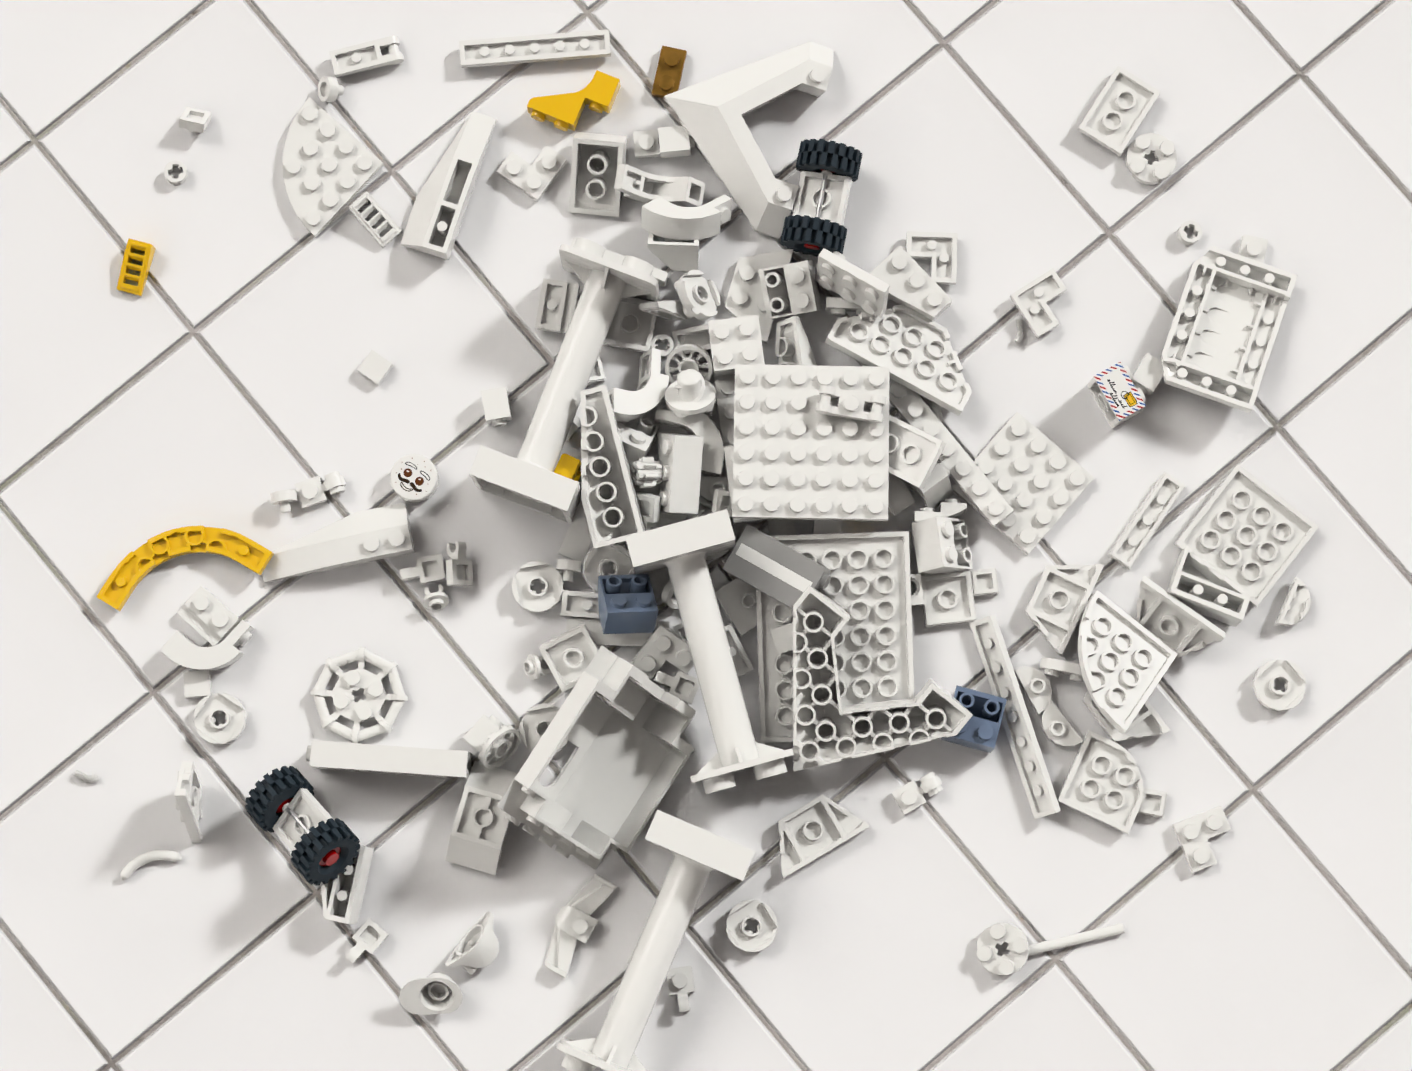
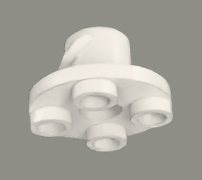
M687 369L680 372L677 376V381L667 388L665 401L667 406L674 411V414L680 418L702 412H710L714 409L716 389L711 382L703 378L700 372Z

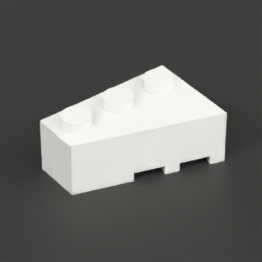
M361 845L360 849L357 850L358 856L352 859L354 861L351 866L348 865L343 874L340 872L335 880L329 879L327 884L322 883L324 919L345 924H358L374 848Z

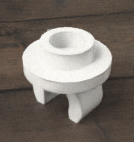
M438 584L439 591L430 593L429 587H425V597L423 599L425 608L431 611H440L449 604L448 595L445 594L442 584Z
M529 654L524 661V672L532 680L551 673L550 669L544 670L541 667V661H545L543 655L537 657L536 654Z

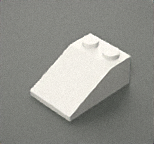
M585 132L576 133L573 137L569 212L620 216L622 192L614 189L618 164L626 163L627 136Z

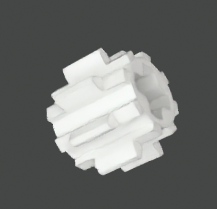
M642 457L632 463V481H634L635 485H640V488H652L662 482V465L659 460L654 461V457Z

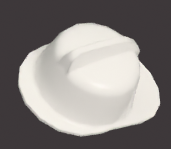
M433 973L427 978L411 980L403 986L399 995L401 1006L406 1011L418 1015L451 1013L459 1008L463 998L461 989L456 982L444 973Z

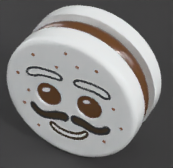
M409 454L401 457L394 464L390 474V481L393 490L401 499L410 503H420L431 498L436 492L439 485V474L434 464L427 457L419 454Z

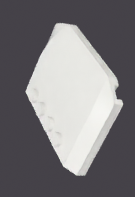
M1214 246L1210 248L1191 268L1160 356L1165 384L1251 413L1298 275Z

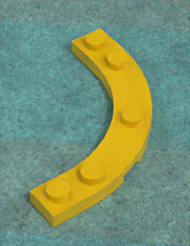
M187 526L172 529L148 539V542L137 548L134 552L131 551L114 569L98 593L97 598L116 610L121 611L136 586L150 571L163 562L181 555L191 553L217 554L230 558L261 575L274 553L253 540L224 528Z

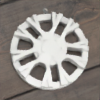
M693 343L676 346L668 354L665 362V373L669 376L671 383L677 380L680 372L687 369L700 372L705 377L704 379L709 381L712 375L713 364L708 352L703 347L701 348ZM683 350H691V354L686 356ZM695 351L699 352L696 358L693 357ZM676 353H678L682 357L681 360L678 356L675 355ZM704 356L707 362L700 363L698 360ZM671 360L678 362V365L669 366ZM699 367H701V368H709V370H708V371L702 370V369H699ZM679 369V372H677V373L671 375L670 372H673V371H676V370Z
M511 725L500 726L499 731L496 733L492 731L491 735L487 736L490 739L488 741L484 740V744H481L483 750L478 754V759L488 769H495L506 763L519 746V731Z

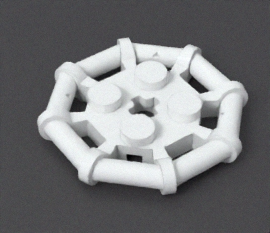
M360 647L359 650L332 659L329 657L314 689L311 690V695H313L322 722L321 727L351 740L352 743H359V741L385 732L390 733L408 697L404 693L396 669L397 664L394 661L390 662L367 651L365 647ZM358 661V669L344 673L340 668L343 665ZM366 662L383 670L378 675H375L365 670ZM333 672L336 673L339 679L333 690H325ZM387 676L389 677L394 694H386L382 680ZM360 688H363V694L366 696V699H360L357 703L354 701L355 696L352 694L354 691H359ZM324 697L333 698L337 711L331 715ZM386 700L393 701L384 719L380 712ZM340 716H344L354 721L353 729L336 721ZM375 718L379 723L361 730V722Z

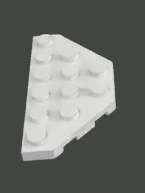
M903 304L887 309L881 318L867 312L855 317L837 318L825 340L826 344L867 366L890 367V379L958 416L963 411L972 393L969 383L965 382L961 372L963 368L956 351H953L949 339L951 337L947 328Z

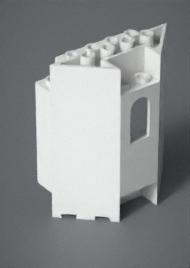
M601 645L497 807L508 813L505 818L517 826L521 822L525 824L522 829L534 837L539 833L541 835L539 840L552 848L556 844L555 850L568 858L571 854L596 870L609 848L615 852L620 848L628 853L695 749L681 739L680 735L682 732H685L694 718L696 710L648 679V675ZM567 739L577 746L556 780L548 786H542L539 778L563 741ZM661 742L667 743L671 750L670 755L666 754L660 745Z

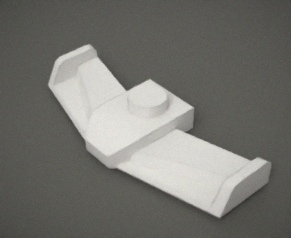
M595 874L566 906L561 907L555 918L556 924L544 964L546 967L567 978L577 939L585 944L587 943L598 923V920L591 917V915L618 886Z

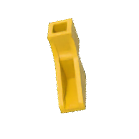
M596 70L591 82L578 92L531 98L527 104L528 113L537 121L544 122L548 120L553 122L554 126L562 131H568V129L575 131L586 104L589 105V109L597 113H602L603 111L610 113L621 86L620 79Z

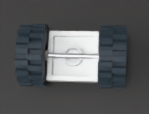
M805 139L801 141L796 169L801 171L799 188L793 215L785 217L780 241L782 246H785L787 249H793L795 252H802V254H810L818 257L823 248L832 253L837 251L843 254L847 235V228L843 226L852 181L858 180L863 155L860 153V150L854 149L852 146H846L844 143L839 144L831 140L830 142L825 141V139Z
M282 766L280 771L276 768L272 770L271 775L268 773L264 775V780L261 782L258 780L255 783L256 788L250 790L249 795L251 797L246 798L245 802L247 805H245V808L249 815L264 831H269L270 833L275 831L292 851V865L309 884L313 885L314 883L315 886H319L321 882L327 884L329 879L335 880L338 878L337 875L340 872L343 874L346 871L345 868L353 864L354 861L352 859L358 856L357 850L361 846L359 844L360 840L339 818L334 820L315 799L313 786L297 768Z

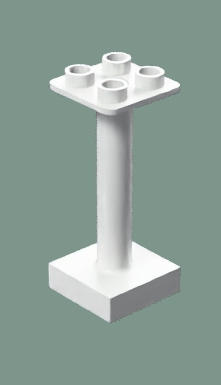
M579 237L576 239L573 247L561 244L559 254L563 268L577 275L585 286L518 457L514 458L480 445L469 473L478 489L568 523L572 522L580 503L581 488L579 482L556 474L553 471L581 402V391L587 387L620 300L637 297L642 300L655 302L660 298L658 280L651 275L654 269L651 264L632 256H625L622 265L603 257L606 250L603 246Z
M725 509L626 536L625 539L636 574L664 567L668 568L718 753L696 775L690 776L691 782L702 781L705 793L708 794L736 786L733 772L753 767L756 780L787 772L784 758L793 756V749L783 750L755 742L705 556L728 549L731 550L735 547L736 539L728 510Z
M660 810L656 811L645 840L672 851L674 854L673 861L599 1036L581 1040H570L563 1037L556 1047L558 1050L566 1053L561 1064L562 1067L570 1071H594L596 1066L606 1071H647L634 1052L707 879L712 871L717 870L743 881L756 851Z

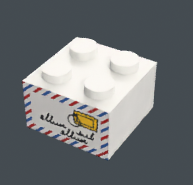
M1121 362L1093 376L1087 384L1112 429L1138 415L1146 407L1144 393L1140 388H1135L1131 381L1133 375L1127 366L1123 367Z

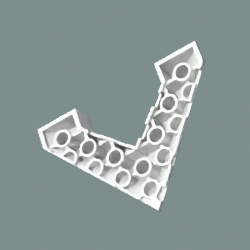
M809 41L664 96L756 232L777 239L780 238L785 217H788L792 212L799 186L774 177L743 116L795 89L820 97L827 89L833 68V49Z
M810 585L793 605V772L817 765L822 766L839 762L844 759H853L893 750L906 745H915L929 742L933 739L955 736L973 714L931 678L915 698L842 706L834 638L849 621L850 615Z

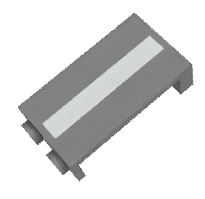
M748 524L722 568L792 609L795 602L809 585L820 592L821 589L824 590L831 580V576H829L831 570Z

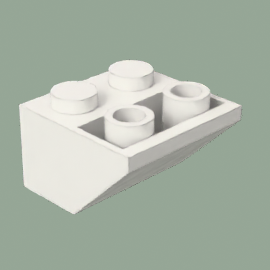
M813 259L758 269L768 320L822 309Z
M640 416L631 421L617 422L630 471L633 462L648 456L661 426L660 423L648 417Z
M935 516L911 523L918 573L941 574L973 570L972 553L968 539L969 530L966 520Z

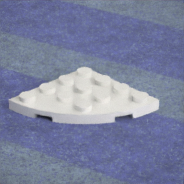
M309 97L295 116L287 134L283 151V178L286 192L294 211L306 229L317 238L384 164Z
M1096 591L1086 605L1079 626V664L1084 682L1094 703L1104 717L1119 732L1124 733L1178 654L1099 591Z

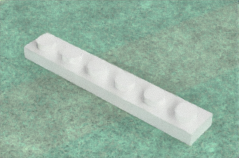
M609 29L459 41L461 68L611 57Z

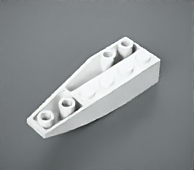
M474 111L471 112L417 195L401 245L449 260L497 120L496 118Z

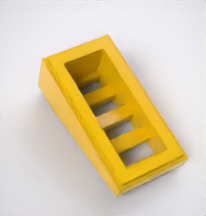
M128 239L117 290L142 296L156 250L152 244ZM135 249L144 251L145 255L135 254ZM132 259L143 262L142 266L132 264ZM129 269L141 272L140 276L129 274ZM126 279L138 282V286L126 284Z
M564 453L561 455L554 473L578 482L581 476V460Z

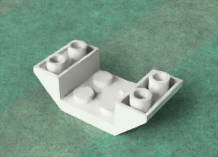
M474 762L452 828L445 861L496 875L503 851L501 849L510 822L505 818L508 813L498 808L497 805L518 773L498 767L488 769L482 763Z

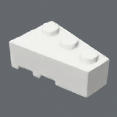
M901 246L897 247L869 273L890 285L888 300H892L899 305L903 304L932 321L936 320L952 303V299Z
M657 432L658 460L662 465L663 473L662 482L659 483V496H661L660 511L698 514L704 437Z
M943 462L936 463L923 489L913 484L910 486L914 493L918 492L925 501V507L935 509L941 502H945L946 499L954 495L949 480L951 473Z
M1186 545L1179 554L1167 592L1195 612L1236 627L1245 616L1251 596L1226 576L1220 575L1212 568L1211 564L1201 560Z

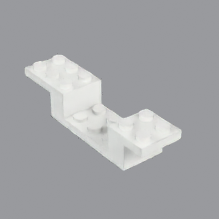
M758 315L707 321L731 508L733 505L735 364L765 365ZM733 518V523L738 524L770 519Z

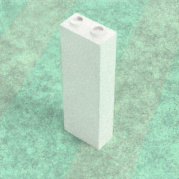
M312 740L311 746H307L306 761H310L309 766L321 769L468 779L471 772L472 753L458 750Z

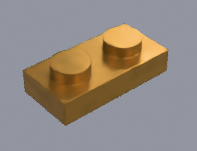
M662 46L652 88V96L664 98L665 95L679 90L687 55L686 50Z

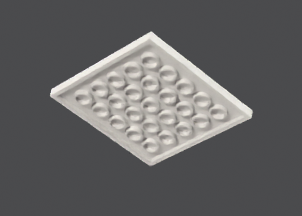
M735 364L732 518L888 521L890 367ZM825 385L842 390L885 396L886 404L882 406L881 412L884 415L882 423H871L817 413V403H820L821 399L819 394L820 386ZM831 398L830 405L838 407L839 399ZM865 403L863 411L871 412L872 405Z

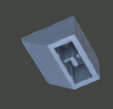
M649 574L598 576L599 619L603 634L654 632L658 608Z
M956 686L953 697L969 710L973 716L957 735L942 737L941 740L991 753L995 749L1007 699Z

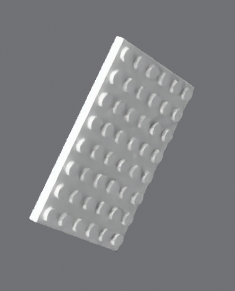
M909 531L770 536L831 570L829 575L831 580L824 590L821 589L820 593L827 596L850 615L849 621L834 638L841 705L849 706L915 698ZM756 588L761 743L793 742V650L778 654L770 631L792 623L793 609Z

